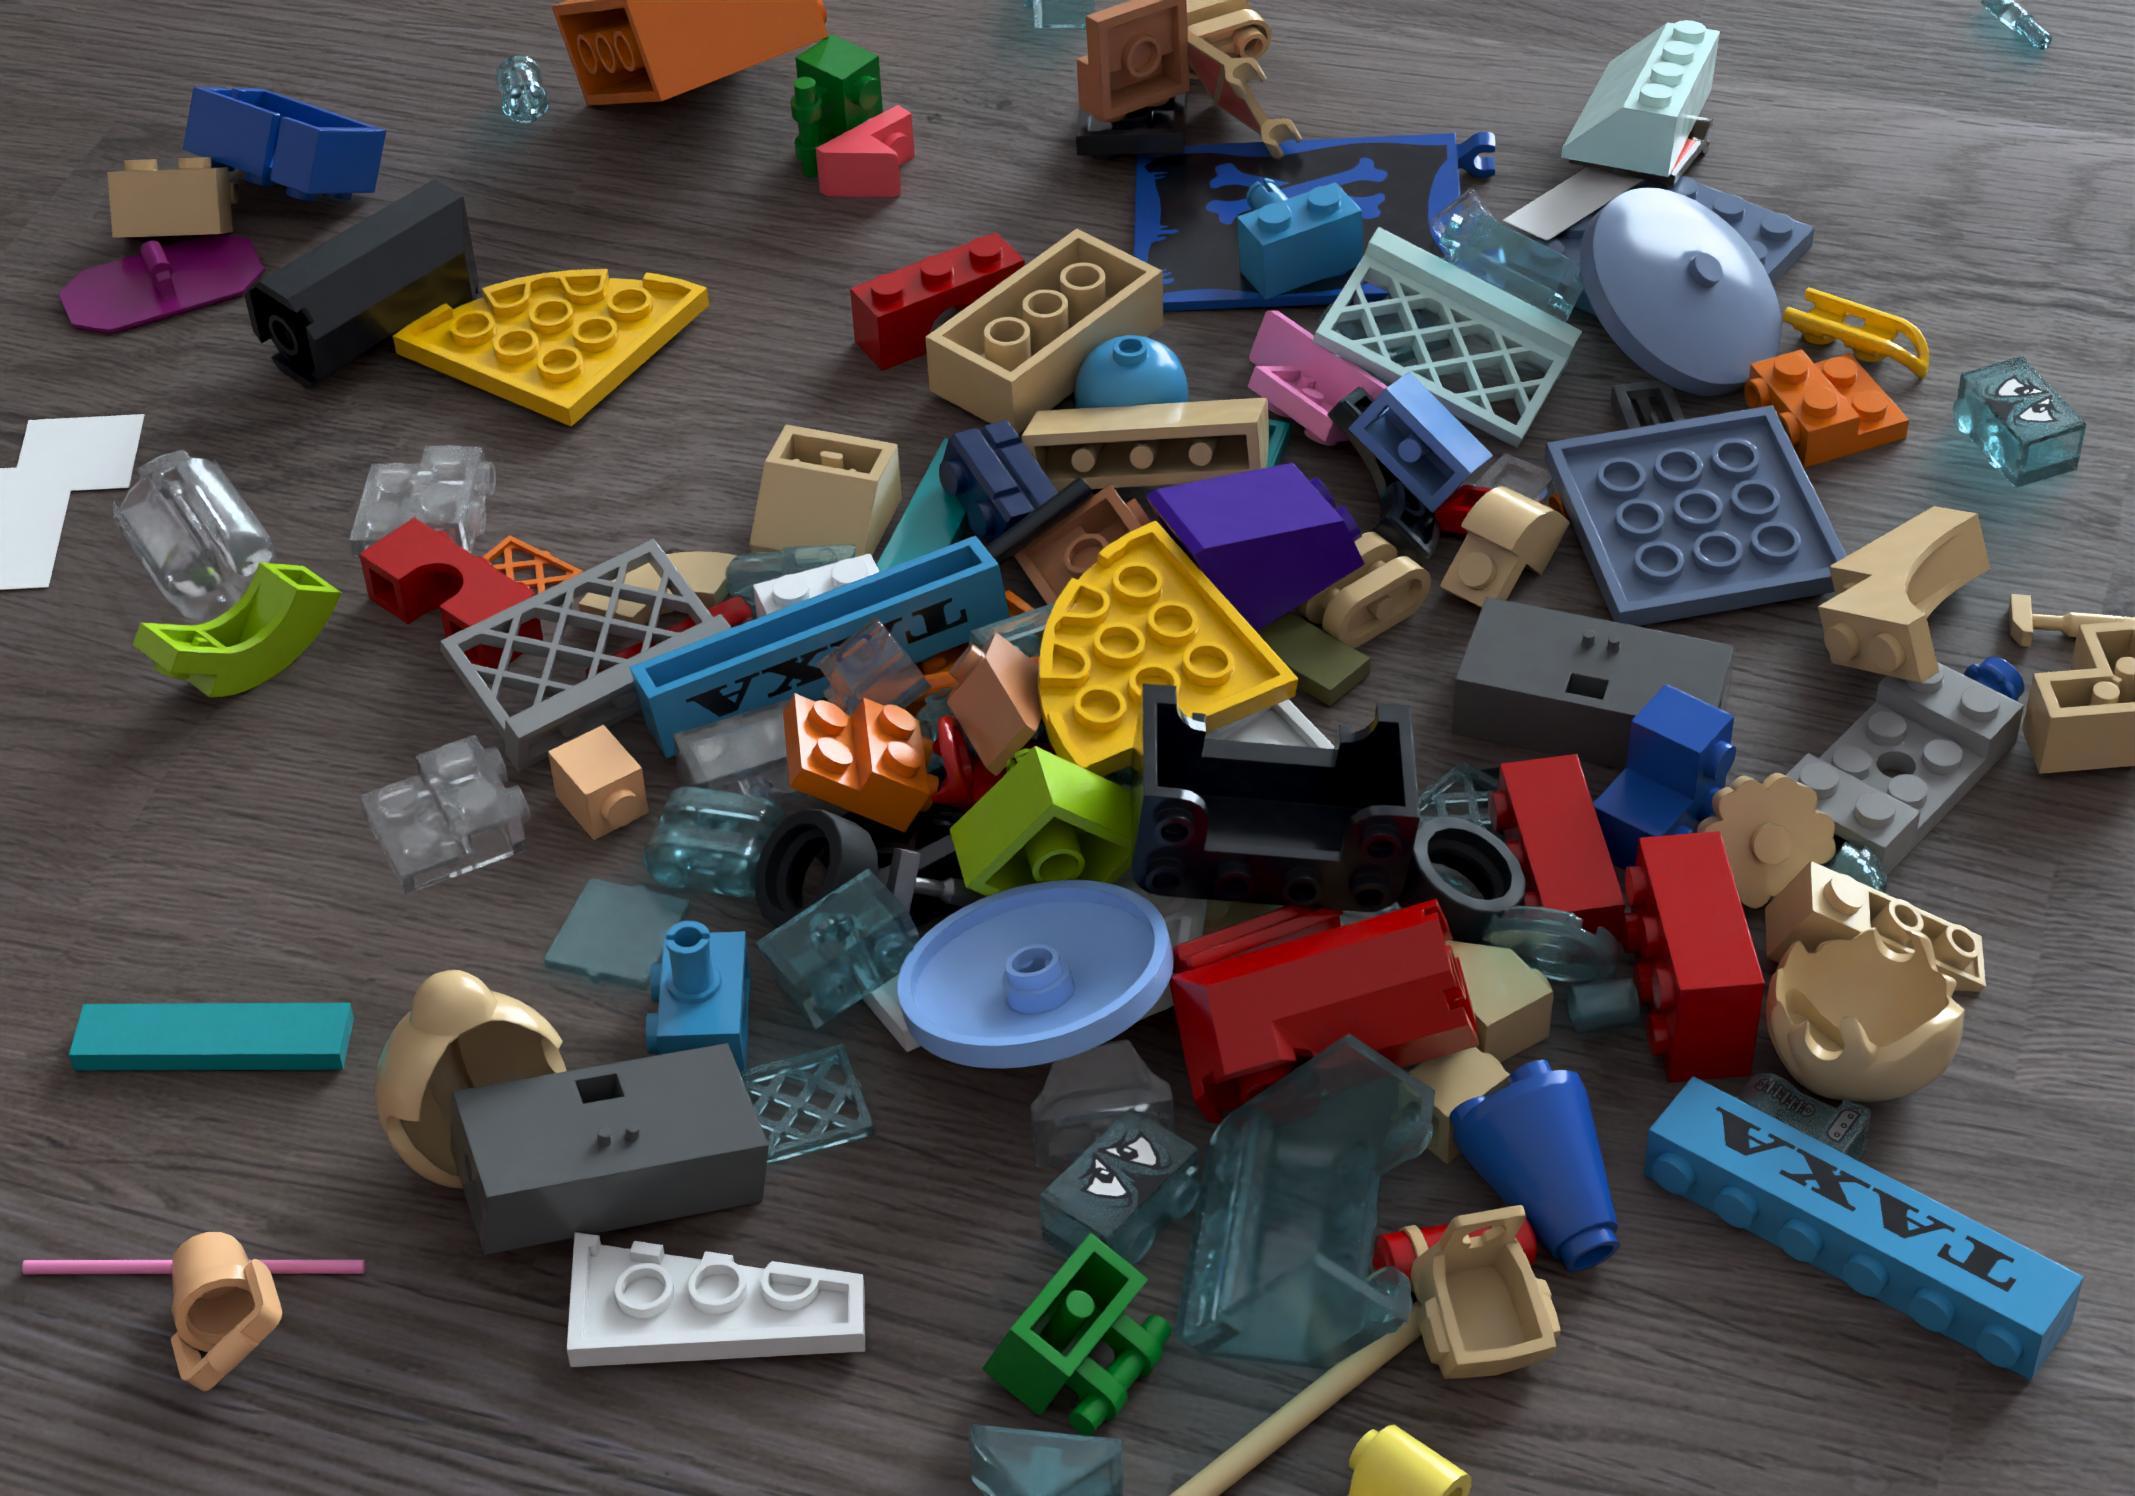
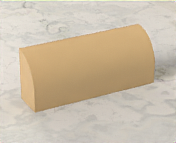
M1265 397L1037 411L1022 434V441L1057 491H1061L1078 477L1082 478L1091 489H1104L1110 484L1113 488L1185 484L1267 468L1269 453L1268 400Z

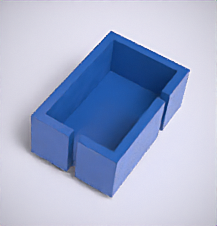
M193 87L182 150L202 157H211L212 168L228 167V172L235 171V168L244 171V180L264 186H276V183L287 186L286 194L293 198L318 201L319 194L334 199L351 200L352 193H375L387 130L263 88Z

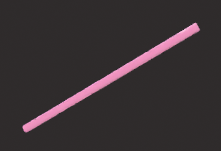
M24 1260L22 1272L24 1275L172 1274V1260ZM260 1260L267 1266L271 1274H365L366 1272L365 1260Z

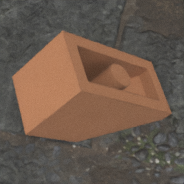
M995 632L982 649L971 644L954 664L949 674L956 681L948 697L947 704L986 769L995 776H998L1006 767L1007 760L1009 758L1013 759L1014 753L1021 750L1036 733L1042 716L1038 697V664Z

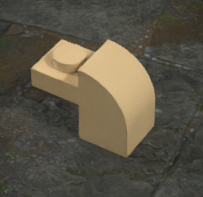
M1504 486L1496 487L1477 501L1462 522L1461 527L1468 534L1444 576L1440 587L1482 609L1486 597L1507 600L1524 567L1542 576L1570 522L1559 512Z

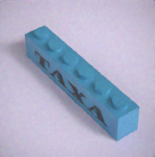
M975 535L630 666L629 668L646 726L665 758H669L679 753L695 751L705 743L739 730L752 729L762 721L783 714L794 693L816 702L821 698L852 686L868 684L878 676L909 664L925 662L935 654L966 642L982 640L990 633L1012 624L999 564ZM861 639H873L878 642L880 655L875 664L869 669L859 673H850L842 667V656L851 644ZM860 644L854 647L848 654V665L853 668H861L870 663L875 654L873 646L870 644Z
M1694 1076L1649 1129L1644 1176L1657 1182L1666 1191L1682 1195L1718 1214L1728 1224L1744 1228L1782 1248L1792 1258L1808 1262L1846 1282L1856 1292L1874 1297L1912 1317L1922 1327L1930 1331L1940 1332L1976 1351L1993 1365L2008 1368L2032 1381L2073 1321L2084 1279L2083 1276Z

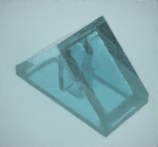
M971 1424L968 1438L972 1481L985 1496L1123 1495L1124 1464L1123 1440L976 1424Z

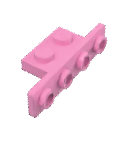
M1277 310L1267 311L1249 354L1250 361L1257 366L1254 368L1247 387L1262 398L1267 397L1268 409L1283 417L1292 418L1305 427L1304 434L1311 440L1327 446H1335L1339 441H1350L1327 414L1341 399L1359 386L1363 387L1374 400L1388 386L1356 364L1313 343L1314 335Z

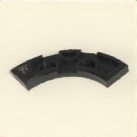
M1359 386L1341 399L1327 415L1357 449L1376 484L1381 511L1378 523L1372 531L1392 544L1397 549L1399 557H1409L1422 567L1437 548L1441 531L1440 522L1435 519L1433 520L1432 512L1348 429L1374 402V399L1366 390Z

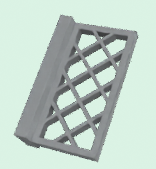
M653 538L441 640L440 651L505 741V754L519 772L549 757L548 751L602 725L607 728L641 711L630 666L731 629V626L722 614L715 617L710 614ZM647 563L651 564L661 578L658 591L624 584L628 572ZM668 588L672 594L666 593ZM587 592L611 597L605 617L571 610L574 598ZM619 599L654 606L648 626L614 619ZM662 608L687 613L696 624L681 633L657 628ZM533 618L556 622L557 627L552 643L518 636L521 624ZM566 625L601 632L595 652L561 645ZM609 634L644 641L641 653L629 659L604 654ZM479 644L504 649L498 669L471 664L463 652ZM513 651L547 658L541 679L508 672L507 669ZM556 660L590 667L588 678L574 686L550 681ZM486 683L493 684L491 690L488 688ZM502 686L535 693L536 697L533 706L509 717L498 702Z

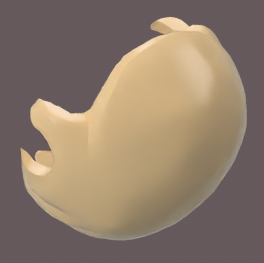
M1876 927L1865 930L1852 940L1841 939L1822 942L1817 946L1814 953H1808L1800 940L1790 945L1779 962L1769 984L1766 999V1020L1769 1036L1776 1053L1798 1083L1812 1093L1825 1098L1857 1102H1879L1900 1098L1919 1091L1943 1074L1959 1047L1964 1025L1965 1009L1952 999L1957 986L1956 980L1938 972L1931 940L1925 934L1913 930L1905 931L1914 945V952L1910 954H1900L1889 950L1880 938Z

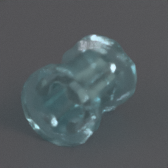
M514 56L504 60L497 68L495 75L497 86L503 94L501 101L504 113L510 116L514 122L525 124L536 121L547 112L549 106L547 92L541 87L543 78L540 66L535 60L526 56ZM520 69L524 70L526 80H522ZM518 99L523 100L524 110L520 108Z

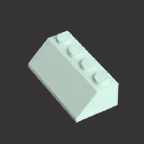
M1695 21L1667 22L1610 61L1563 145L1561 158L1669 177L1711 91L1720 31L1706 29L1703 24Z

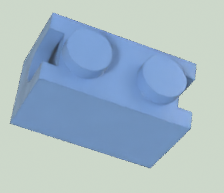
M1410 372L1388 386L1348 428L1432 513L1493 456Z

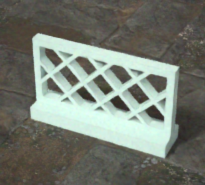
M1378 227L1368 243L1364 256L1318 327L1312 342L1392 384L1410 372L1452 415L1518 448L1551 389L1567 366L1582 331ZM1365 280L1390 293L1392 299L1368 303L1361 285ZM1353 300L1354 305L1348 306L1350 302ZM1421 309L1439 318L1442 325L1418 329L1411 310ZM1398 313L1405 332L1381 336L1374 316ZM1361 319L1368 338L1351 340L1333 331V329L1339 322ZM1472 335L1491 345L1493 352L1469 355L1462 336ZM1449 339L1456 358L1432 362L1425 343ZM1411 345L1419 365L1403 367L1391 361L1387 349ZM1522 361L1544 372L1546 375L1542 379L1521 382L1513 362ZM1500 365L1508 385L1484 389L1476 369ZM1462 372L1470 391L1455 394L1442 387L1438 376ZM1527 395H1533L1530 402ZM1513 398L1521 415L1517 425L1495 415L1490 402Z

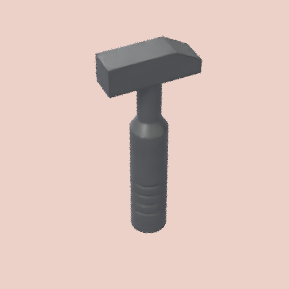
M894 848L885 892L892 914L908 918L913 893L939 897L946 904L964 907L987 897L966 888L963 879L949 877L939 881L917 877L921 853Z

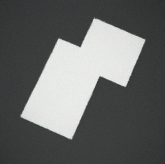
M145 414L28 420L17 467L0 468V590L49 587L71 491L129 488Z

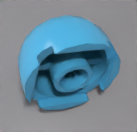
M1126 335L1097 345L1080 365L1075 382V409L1189 402L1187 378L1178 357L1165 344L1144 336Z

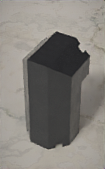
M434 179L261 279L254 285V288L245 293L244 296L252 330L261 344L271 339L278 349L279 353L273 355L271 359L279 371L308 389L393 338V335L440 305L447 303L452 309L476 300L475 294L479 292V280L464 196Z

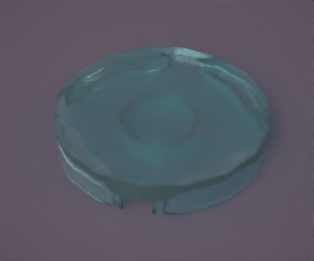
M1532 906L1511 907V909H1505L1502 912L1501 918L1495 913L1491 914L1486 919L1482 937V945L1512 949L1531 969L1539 970L1548 981L1566 984L1599 983L1613 977L1616 971L1620 943L1602 926L1601 928L1598 926L1597 933L1594 935L1581 929L1583 919L1577 918L1575 914Z

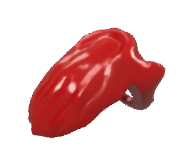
M945 715L939 719V738L933 742L932 749L935 754L942 757L947 775L941 783V790L932 795V800L936 804L949 806L957 811L966 813L1007 774V770L1005 767L998 776L987 770L979 755L973 754L967 735L955 717ZM1027 742L1022 747V749L1036 746L1057 756L1054 748L1047 743Z

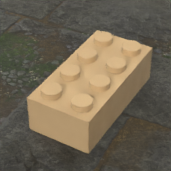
M1075 229L926 336L929 391L990 424L1008 420L1016 433L1019 434L1027 428L1037 411L1051 410L1074 392L1080 365L1097 345L1126 335L1148 337L1163 326V271L1079 229Z

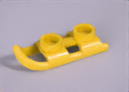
M1809 287L1805 290V300L1814 303V308L1809 313L1787 307L1783 313V321L1793 324L1794 330L1803 332V338L1809 343L1825 345L1838 339L1843 341L1845 347L1853 349L1855 357L1862 361L1877 362L1889 357L1907 367L1919 378H1924L1928 372L1929 349L1926 340L1916 326L1901 317ZM1848 314L1865 320V324L1861 328L1845 324L1844 322ZM1899 332L1911 340L1916 349L1917 357L1893 343Z

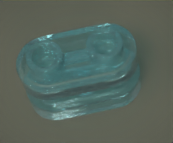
M680 787L668 795L659 815V826L652 831L642 853V862L652 877L666 887H681L725 894L737 898L755 896L754 877L760 853L771 833L788 816L777 804L762 797L697 787Z

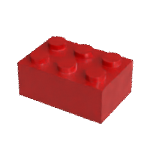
M1721 832L1639 838L1636 866L1627 867L1625 872L1626 895L1631 907V913H1624L1621 941L1624 952L1626 954L1635 953L1637 960L1633 968L1636 1000L1638 1004L1648 1003L1650 1014L1647 1016L1646 1030L1650 1053L1652 1056H1662L1668 1083L1689 1081L1693 1076L1700 1080L1751 1076L1765 982Z

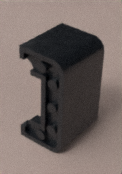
M1143 683L1131 755L1133 880L1141 889L1150 894L1167 897L1280 906L1292 905L1305 908H1326L1356 912L1380 911L1390 907L1399 900L1404 890L1420 821L1410 705L1377 703L1374 721L1366 728L1352 733V726L1338 725L1334 749L1205 739L1206 714L1192 713L1191 718L1183 714L1177 704L1176 686Z

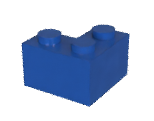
M1665 684L1631 720L1626 768L1593 803L1612 864L1624 870L1627 867L1636 866L1639 838L1697 833L1698 825L1703 820L1716 816L1712 806V799L1717 791L1725 788L1726 776L1736 755V747L1731 744L1734 715Z

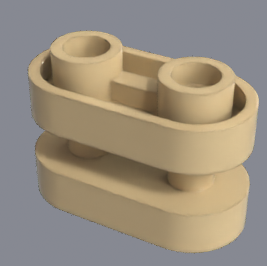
M1186 0L1188 30L1231 58L1249 57L1258 60L1269 48L1272 39L1271 29L1262 17L1252 10L1251 5L1246 0ZM1189 62L1190 79H1199Z
M1375 532L1364 533L1360 539L1355 541L1365 565L1294 608L1314 624L1322 623V628L1326 633L1352 648L1363 645L1414 614L1425 601L1431 586V577L1427 570L1409 557H1398L1397 549Z

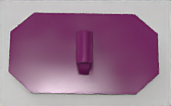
M208 234L164 247L157 241H148L142 245L140 254L81 270L58 293V296L72 327L114 334L240 297L265 272V268L249 238L224 234Z

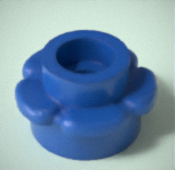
M1988 657L1979 666L1971 664L1964 672L1965 676L2017 702L2025 690L2024 681L2017 669L1999 657Z

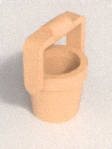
M205 1232L191 1237L182 1243L174 1253L171 1264L174 1293L171 1311L177 1328V1332L171 1337V1344L181 1379L202 1391H209L225 1375L231 1372L276 1328L282 1317V1307L270 1270L260 1260L253 1259L250 1262L242 1245L233 1236L222 1232ZM199 1350L204 1351V1352H208V1353L206 1354V1356H205L204 1358H201V1354H200V1351H199Z

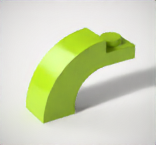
M259 562L253 579L245 593L221 616L199 625L140 623L132 645L154 661L153 668L156 671L174 679L187 680L208 697L235 695L263 684L292 664L319 635L334 611L342 592L305 566Z

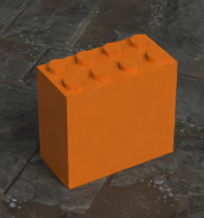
M567 0L551 6L587 105L664 101L829 37L825 26L827 13L822 0Z

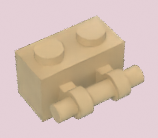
M211 157L178 158V169L158 170L157 159L124 160L125 171L107 172L113 238L208 235L233 232L231 205L238 204V187L236 183H229L228 167H211Z

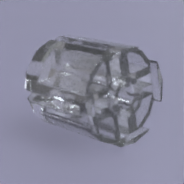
M186 450L160 455L136 470L141 479L128 491L122 505L116 499L114 501L113 520L122 536L171 608L188 618L207 621L221 616L228 611V605L217 588L220 582L237 602L250 585L259 562L276 564L274 544L268 533L215 459H213L212 463L207 459L191 458Z

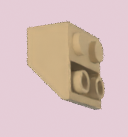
M785 425L764 463L749 543L750 554L820 567L866 554L873 556L902 499L898 445Z

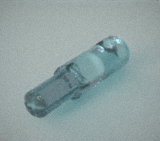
M1981 0V4L2017 35L2021 34L2039 50L2048 48L2052 43V36L2034 21V17L2014 0Z

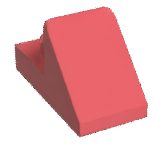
M896 105L816 148L820 192L827 197L900 196L899 165L915 157L912 113Z

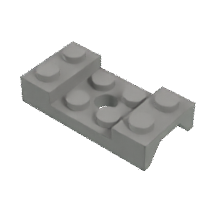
M1937 662L1939 673L1922 683L1886 676L1878 685L1876 702L1819 758L1808 753L1785 776L1795 782L1808 786L1816 792V810L1827 814L1833 819L1835 824L1834 834L1850 843L1866 878L1879 885L2017 742L2024 708L2023 704ZM1892 769L1905 774L1891 778L1881 773V771Z

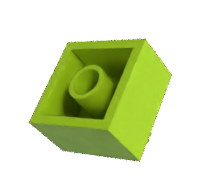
M1036 746L1015 752L1014 758L1017 764L1015 760L1009 758L1006 763L1007 774L949 829L965 887L987 897L1011 888L1046 881L1089 880L1113 884L1132 867L1131 790Z

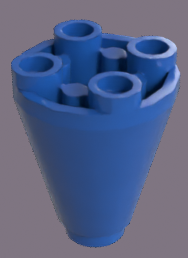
M1536 1060L1516 1069L1510 1075V1085L1488 1097L1471 1098L1455 1107L1449 1116L1455 1128L1452 1138L1463 1157L1508 1207L1523 1206L1526 1219L1530 1222L1536 1239L1552 1257L1557 1260H1563L1567 1270L1570 1272L1583 1271L1607 1260L1620 1247V1243L1615 1236L1618 1223L1589 1093L1577 1072L1567 1070L1552 1071L1547 1060Z

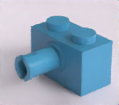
M1263 179L1264 185L1271 193L1261 185L1259 180L1249 188L1246 202L1253 211L1237 217L1239 265L1241 273L1265 300L1357 267L1363 257L1362 210L1336 182L1326 186L1315 187L1309 192L1289 199L1272 179Z
M688 920L673 925L664 934L662 962H652L650 967L651 999L653 1003H659L658 1013H647L646 1045L648 1054L662 1055L728 1043L741 1077L746 1079L752 976L745 931L709 933L704 924Z

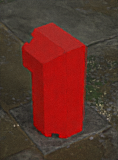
M1437 899L1172 975L1169 985L1193 1098L1209 1123L1225 1124L1222 1111L1239 1112L1242 1125H1264L1312 1111L1322 1103L1319 1089L1326 1083L1333 1093L1346 1083L1479 1046V1039L1476 1035L1478 1031L1477 1022L1459 957L1455 958L1451 946H1446L1445 941L1452 940L1453 938Z

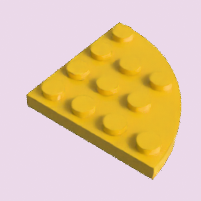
M582 269L541 273L482 288V298L463 304L455 309H452L447 303L440 305L393 335L396 354L572 427L709 306L707 287L686 280L647 272L642 280L609 278L608 269Z
M1156 520L1125 534L1103 548L1098 553L1097 562L1085 571L1078 580L1072 578L1067 583L1056 600L1047 620L1040 647L1038 697L1041 716L1049 741L1058 757L1101 777L1131 765L1143 683L1176 686L1177 704L1183 714L1190 718L1192 713L1206 714V734L1293 698L1296 695L1298 677Z

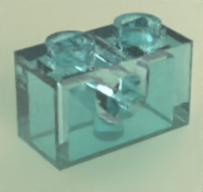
M866 869L757 941L756 944L778 988L808 1022L817 1029L897 976L907 955L914 951L913 947L921 938L908 909L869 869Z

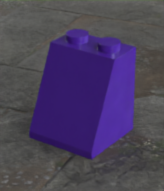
M1294 463L1160 488L1146 495L1162 528L1256 632L1365 565L1355 544V541L1360 539L1362 534L1349 511L1343 505L1334 510L1336 504L1324 483L1318 477L1309 481Z

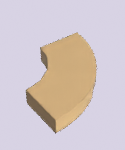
M704 551L666 554L707 609L721 603L743 573L741 556ZM647 563L628 572L624 584L658 591L661 578L651 564ZM668 588L666 593L672 594ZM588 592L579 602L580 612L605 617L611 597ZM619 599L614 619L645 625L650 620L654 606ZM662 608L660 615L673 612V610Z

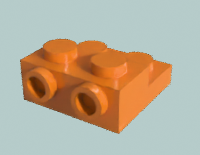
M1801 349L1750 364L1749 380L1746 381L1744 386V395L1749 409L1773 405L1803 468L1907 437L1909 419L1850 353L1813 363Z
M794 693L783 711L789 787L905 833L918 812L924 813L931 807L933 803L932 795L938 791L939 787L938 777L927 773L926 767L933 752V741L921 735L920 721L899 706L891 704L884 706L864 697L852 716H850L830 702L823 700L815 702Z

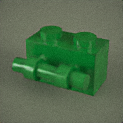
M833 34L795 58L797 79L794 81L795 95L790 101L791 115L798 122L799 135L794 141L795 155L802 162L803 175L809 178L818 177L816 148L883 113L879 56Z
M1090 1232L1011 1327L982 1370L1039 1416H1041L1065 1384H1067L1078 1393L1080 1400L1079 1404L1069 1415V1422L1077 1432L1091 1436L1103 1421H1112L1121 1412L1128 1401L1127 1390L1138 1376L1146 1377L1161 1361L1163 1357L1162 1346L1171 1336L1172 1329L1169 1323L1158 1315L1148 1316L1140 1326L1124 1313L1125 1309L1148 1281V1278ZM1101 1340L1109 1345L1115 1354L1114 1360L1106 1370L1088 1357Z

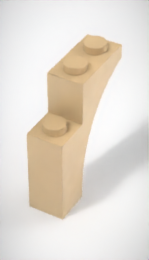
M1933 506L1829 566L1835 597L1818 606L1824 630V643L1829 651L1831 663L1922 683L1939 673L1927 618L1944 599L1957 589L1990 570L1978 513Z

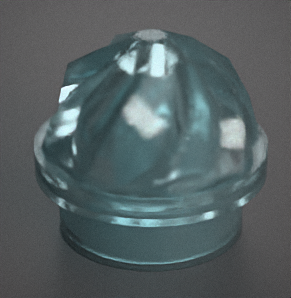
M1844 842L1827 868L1839 874L1848 875L1864 885L1886 893V869L1872 853V849L1864 845L1859 850L1851 844Z

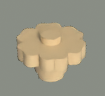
M1781 773L1771 774L1762 784L1750 776L1743 775L1738 777L1729 787H1725L1714 794L1712 806L1716 816L1703 820L1697 828V833L1721 832L1740 901L1754 909L1762 907L1768 902L1770 897L1774 899L1810 861L1819 865L1830 861L1836 852L1835 842L1832 838L1834 836L1835 824L1830 816L1816 810V792Z

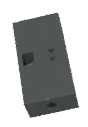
M1486 597L1455 678L1452 734L1556 756L1577 754L1580 761L1625 770L1631 720L1665 684L1716 708L1725 710L1735 645Z
M728 1043L452 1091L450 1150L484 1255L574 1238L575 1232L585 1234L602 1233L759 1203L763 1200L769 1144Z

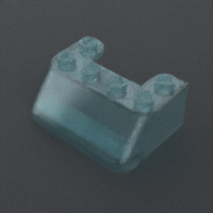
M1348 1033L1231 1112L1215 1130L1206 1152L1176 1322L1177 1338L1204 1356L1327 1369L1386 1334L1396 1332L1403 1324L1407 1323L1412 1308L1411 1282L1409 1277L1392 1266L1383 1267L1371 1274L1369 1260L1373 1230L1378 1220L1376 1206L1380 1177L1407 1159L1411 1160L1418 1157L1428 1146L1433 1134L1431 1121L1435 1090Z

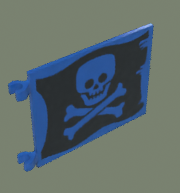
M1456 133L1301 140L1299 143L1292 140L1284 141L1279 145L1284 153V156L1280 159H1275L1271 156L1264 142L1184 145V152L1173 153L1164 158H1150L1144 154H1137L1134 257L1163 271V311L1334 304L1356 267L1266 300L1241 273L1237 217L1253 211L1247 205L1246 195L1249 188L1259 180L1261 185L1271 193L1264 185L1263 179L1265 178L1272 179L1288 199L1309 192L1315 187L1326 186L1336 182L1362 210L1363 256L1369 241L1377 228L1380 227L1506 292L1505 274H1488V272L1493 270H1506L1504 250L1488 249L1472 260L1467 261L1465 258L1458 169L1462 168L1478 178H1488L1495 175L1494 157L1482 158L1477 156L1484 152H1495V137L1493 133H1476L1461 144L1456 143ZM1365 280L1361 285L1368 303L1392 299L1390 293Z

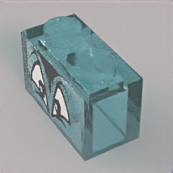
M2023 356L1961 373L1957 399L1953 404V420L1959 430L1966 433L1981 449L1989 463L1993 467L1998 468L2015 488L2077 470L2086 423Z
M1130 1108L1040 1194L1042 1240L1070 1258L1091 1232L1128 1263H1138L1150 1250L1155 1236L1173 1218L1181 1219L1188 1214L1196 1203L1201 1189V1185L1198 1182V1148L1135 1109Z

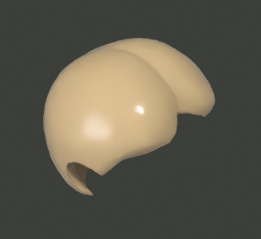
M447 970L435 973L427 978L415 993L411 1011L398 1023L387 1040L376 1072L375 1101L377 1113L383 1131L395 1152L414 1172L439 1185L463 1189L450 1150L452 1091L565 1072L566 1067L559 1052L563 1041L556 1030L542 1015L530 1006L505 994L489 990L479 978L465 971Z

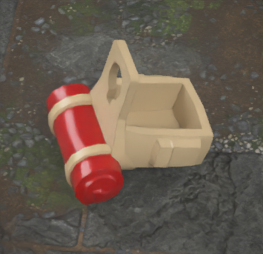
M1522 1205L1454 1217L1448 1224L1420 1229L1416 1225L1400 1228L1399 1232L1382 1234L1376 1237L1372 1259L1375 1274L1388 1292L1410 1289L1413 1293L1415 1292L1416 1298L1421 1304L1416 1314L1418 1327L1421 1330L1430 1361L1439 1365L1444 1379L1499 1375L1547 1360L1556 1351L1555 1340L1559 1337L1561 1330L1551 1300L1552 1294L1546 1280L1535 1278L1531 1266H1534L1535 1256H1537L1538 1252L1537 1241L1533 1228L1526 1219Z

